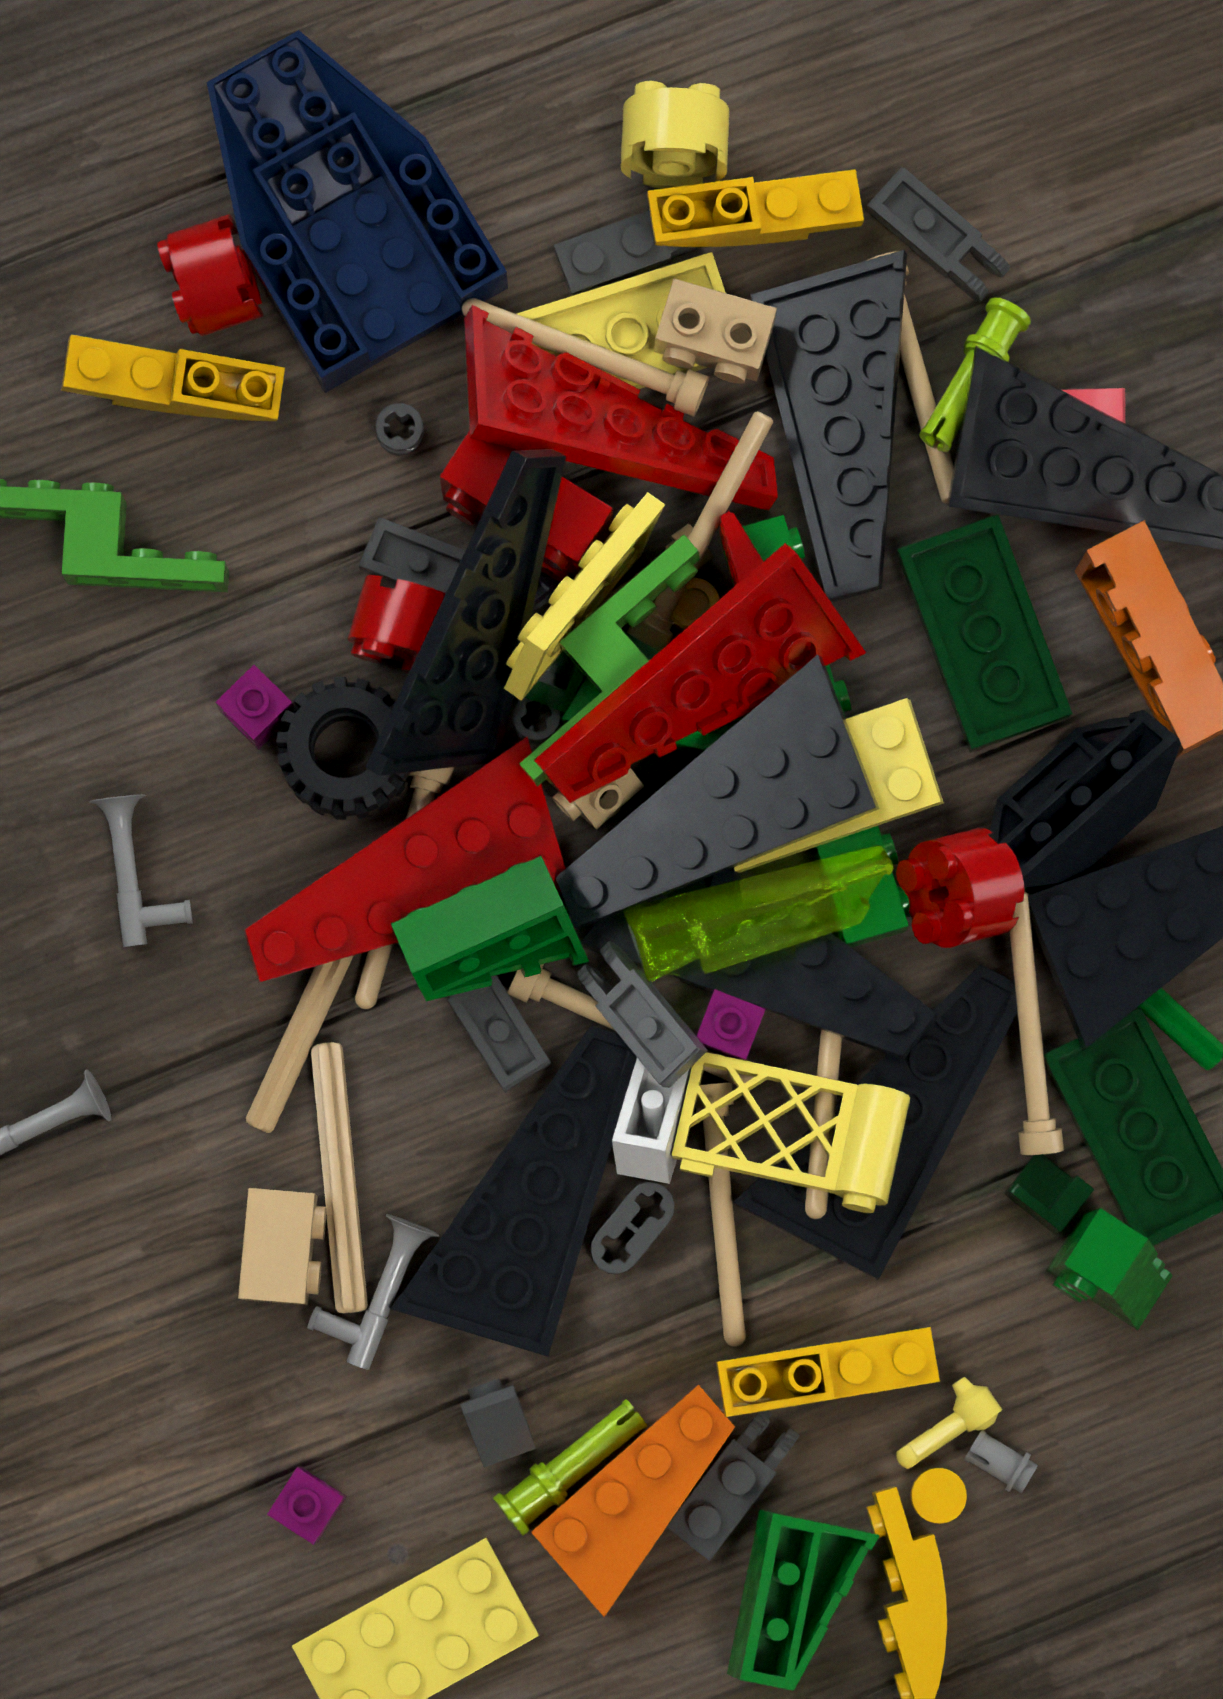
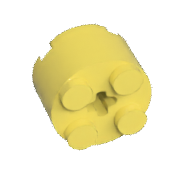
M644 81L636 84L634 95L628 98L623 106L621 171L623 174L631 179V170L643 175L644 185L660 189L702 184L703 177L716 174L715 182L722 180L727 174L729 107L720 99V89L715 85L706 83L694 84L689 88H667L663 83L656 81Z

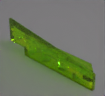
M877 845L641 904L624 911V916L644 974L649 982L696 959L699 960L704 974L860 924L870 909L868 899L884 874L890 875L894 867L884 848Z

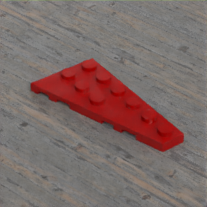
M474 305L470 307L464 318L470 438L518 450L553 449L565 455V461L702 495H711L739 442L737 438L717 428L707 433L683 421L684 413L675 410L673 406L666 404L664 409L661 410L638 398L640 389L567 352L555 356L531 344L533 335L518 327H515L511 334L486 321L489 315L488 312ZM759 450L732 502L769 511L778 498L774 457Z
M785 543L534 761L558 791L571 803L627 775L631 764L655 753L660 758L677 749L676 741L696 731H699L704 736L751 712L816 655L822 657L826 666L844 656L849 661H852L866 654V651L801 558Z
M528 736L244 929L258 983L398 943L391 923L405 918L416 909L427 908L447 899L467 886L478 885L500 875L518 863L528 862L540 856L544 860L559 896H562L556 877L566 868L541 784L536 786L519 764L532 753Z

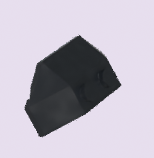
M1144 709L1130 713L1129 717L1107 719L1073 730L1004 792L996 801L990 831L994 833L990 834V837L997 844L1006 842L1013 850L1021 868L1024 888L1067 882L1081 877L1157 807L1181 746L1179 738Z

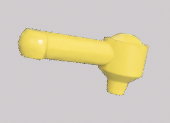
M966 1377L955 1382L952 1385L956 1394L953 1407L954 1412L897 1450L896 1459L902 1467L909 1469L966 1430L968 1433L973 1430L980 1431L993 1425L1002 1408L988 1387L973 1385Z

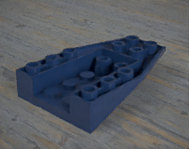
M301 31L294 32L207 82L241 246L324 393L463 314L462 305L467 299L476 298L485 302L508 289L506 269L426 137Z

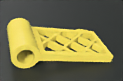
M706 1052L691 1068L671 1156L673 1159L682 1160L680 1171L712 1178L714 1168L833 1193L843 1198L842 1206L847 1209L863 1213H874L876 1205L881 1206L888 1203L910 1097L904 1092L874 1084L857 1085ZM704 1066L727 1071L738 1088L711 1104L700 1087ZM738 1074L752 1076L754 1078H752L746 1083H743ZM766 1080L780 1082L791 1100L769 1114L764 1115L749 1091ZM791 1085L808 1089L797 1095ZM820 1091L843 1096L839 1115L818 1127L803 1104L804 1101ZM743 1095L759 1120L732 1136L716 1111ZM698 1096L705 1108L693 1115ZM797 1107L812 1132L786 1148L770 1123ZM708 1116H711L725 1138L724 1142L708 1152L686 1147L690 1128ZM764 1127L779 1153L763 1163L748 1161L737 1143ZM836 1127L831 1147L824 1134ZM818 1139L829 1156L825 1177L801 1172L791 1155ZM731 1148L737 1158L720 1154ZM785 1159L791 1170L775 1167L774 1165Z

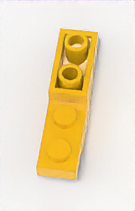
M856 169L755 183L753 177L647 191L655 245L726 247L808 239L809 233L860 227L864 222Z
M71 334L68 339L61 391L111 399L112 405L150 411L220 419L277 421L285 367L179 349L177 353Z
M931 1327L716 1362L725 1417L940 1382Z
M892 1486L872 1492L875 1504L866 1507L873 1533L880 1535L879 1538L885 1536L891 1558L882 1560L892 1593L901 1590L904 1597L903 1600L883 1605L887 1618L878 1620V1626L887 1653L895 1650L898 1653L903 1672L894 1674V1679L900 1699H935L944 1664L947 1635L946 1591L941 1559L934 1534L928 1533L912 1538L897 1487Z

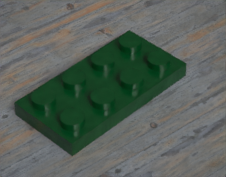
M999 514L897 550L898 560L969 752L1071 717L1073 713Z
M1141 1007L1133 1010L1084 1051H1082L1078 1039H1075L1044 1054V1063L1126 1225L1148 1238L1154 1246L1223 1212V1168Z

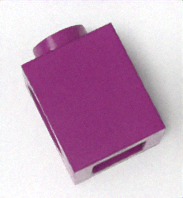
M255 665L247 670L215 702L220 713L258 750L283 726L281 719L285 711H291L294 707L292 701Z
M714 989L696 1037L710 1051L746 1061L766 1009Z
M300 1466L295 1469L267 1515L314 1545L318 1543L347 1496Z

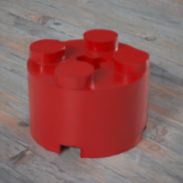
M230 214L167 234V239L157 242L163 266L167 273L172 272L180 290L172 292L177 314L182 323L187 322L192 334L199 333L200 336H205L263 317V311L258 306L262 304L252 264L240 245L235 246L232 235L238 234V229Z
M368 575L363 583L347 639L353 644L351 655L373 663H381L383 658L403 662L401 671L409 674L446 593L401 579H397L394 589L382 587L380 584L383 576Z
M975 828L924 841L913 848L907 859L899 862L896 870L897 881L908 896L910 904L909 913L912 917V931L916 939L922 944L933 943L939 947L952 948L1004 934L1016 925L1019 917L1013 918L1017 903L1024 901L1023 875L1019 862L1007 843L997 844L995 840L988 836L994 832L986 828Z

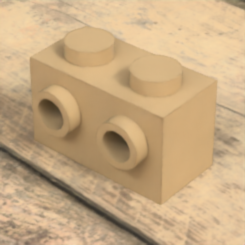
M673 278L655 338L654 352L663 354V361L676 367L692 369L694 364L715 369L714 375L731 383L743 384L745 379L757 382L775 323L777 308Z
M257 1188L248 1189L238 1299L308 1305L309 1294H319L321 1262L312 1261L314 1239H324L326 1207L317 1206L318 1196L315 1193Z

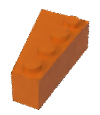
M1145 520L1088 549L1078 564L1075 573L1154 718L1179 738L1181 746L1176 758L1222 735L1223 682L1214 665L1216 663L1214 653L1204 636L1199 634L1190 615L1189 608L1177 589Z
M699 1385L695 1386L531 1531L603 1617L606 1616L735 1428L732 1422L725 1417V1414Z

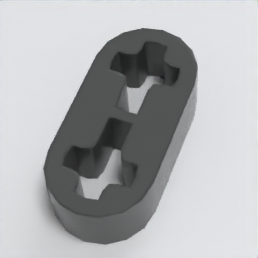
M653 1182L639 1184L630 1191L596 1233L591 1245V1255L594 1263L600 1270L616 1275L627 1272L638 1262L669 1224L674 1214V1201L666 1187ZM654 1193H657L663 1198L659 1207L665 1213L660 1220L651 1216L638 1229L631 1223L640 1210V1206L635 1202L636 1198L641 1194L646 1198H650ZM626 1228L634 1233V1236L625 1247L626 1252L630 1255L629 1259L625 1263L618 1259L612 1261L611 1264L606 1263L602 1259L606 1251L604 1246L601 1245L602 1240L605 1237L616 1240Z

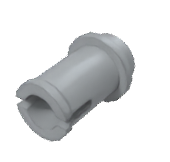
M981 1430L964 1459L966 1462H971L1007 1484L1005 1490L1008 1492L1013 1488L1022 1493L1038 1467L1036 1463L1029 1460L1031 1454L1026 1452L1022 1456L986 1434L984 1430Z

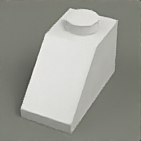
M636 1059L612 1138L617 1174L670 1184L677 1161L671 1155L691 1068L668 1088L659 1085L640 1060Z

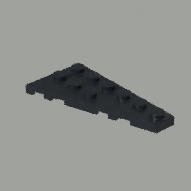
M905 250L751 294L752 301L777 308L775 323L765 354L824 591L831 603L882 589L907 253Z
M975 346L948 497L949 507L1113 533H1121L1145 520L1153 539L1223 550V475L979 346Z
M553 449L516 450L511 452L365 768L379 776L489 763L501 755L514 696L504 689L512 671V668L506 665V663L520 643L517 639L520 632L531 618L566 460L565 455Z
M816 655L556 877L574 928L581 929L880 809L822 657Z
M1223 826L1028 895L1031 923L1082 1051L1223 938Z
M733 867L598 921L581 941L583 948L597 953H601L600 949L608 941L614 942L627 953L628 957L633 960L637 967L646 970L647 968L711 993L716 989L765 1008L767 1011L785 1016L788 1020L839 1035L842 1039L902 1060L905 1059L937 1019V1014L750 870L738 873L735 872Z
M980 964L933 1010L937 1014V1019L904 1060L887 1054L857 1083V1085L874 1084L904 1092L910 1097L889 1199L886 1205H876L874 1213L858 1212L843 1207V1198L828 1192L825 1215L820 1219H812L805 1212L806 1187L760 1177L733 1204L879 1280L1017 1014L1015 982ZM842 1098L836 1103L835 1117L839 1115ZM809 1129L801 1138L811 1133L812 1130ZM810 1144L791 1155L801 1172L807 1174ZM785 1159L774 1165L775 1167L791 1170Z
M593 1026L588 1028L538 1102L530 1110L509 1143L499 1154L403 1293L400 1294L393 1304L391 1310L543 1356H549L611 1150L612 1138L637 1059L636 1055L617 1033Z

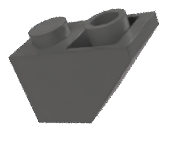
M496 1379L468 1389L471 1400L460 1404L483 1467L536 1449L514 1385L503 1388L501 1380Z

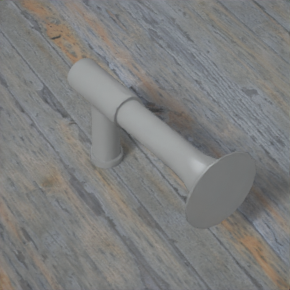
M145 794L89 801V803L96 804L103 811L109 823L118 893L116 894L123 947L147 944L145 927L186 922L187 924H193L190 899L180 903L143 907L133 847L132 816L134 807L139 799L146 796Z
M86 1069L84 1071L85 1079L81 1087L63 1101L11 1126L6 1125L0 1128V1155L18 1147V1144L80 1116L94 1114L103 1116L107 1121H111L108 1103L92 1073Z
M386 1214V1217L391 1220L394 1230L392 1248L369 1309H366L361 1324L358 1325L323 1311L321 1307L316 1306L307 1327L309 1330L313 1331L315 1329L352 1344L346 1361L366 1370L370 1369L388 1323L389 1312L414 1252L426 1239L439 1237L438 1233L426 1227L390 1214Z

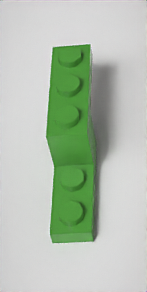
M0 479V518L65 521L62 576L68 585L228 593V567L225 561H217V555L214 553L189 551L185 553L184 559L163 558V552L159 550L139 548L131 550V556H123L127 503L121 492H114V486L91 482L83 483L81 490L60 489L61 484L58 482L31 480L28 482V487H8L7 481Z
M682 535L560 641L564 653L600 694L519 763L523 771L536 786H539L546 779L551 785L553 783L534 760L649 661L621 628L627 623L632 628L638 626L656 609L657 606L653 602L655 598L668 587L673 592L678 591L697 574L698 570L694 565L700 560L699 551L685 535Z

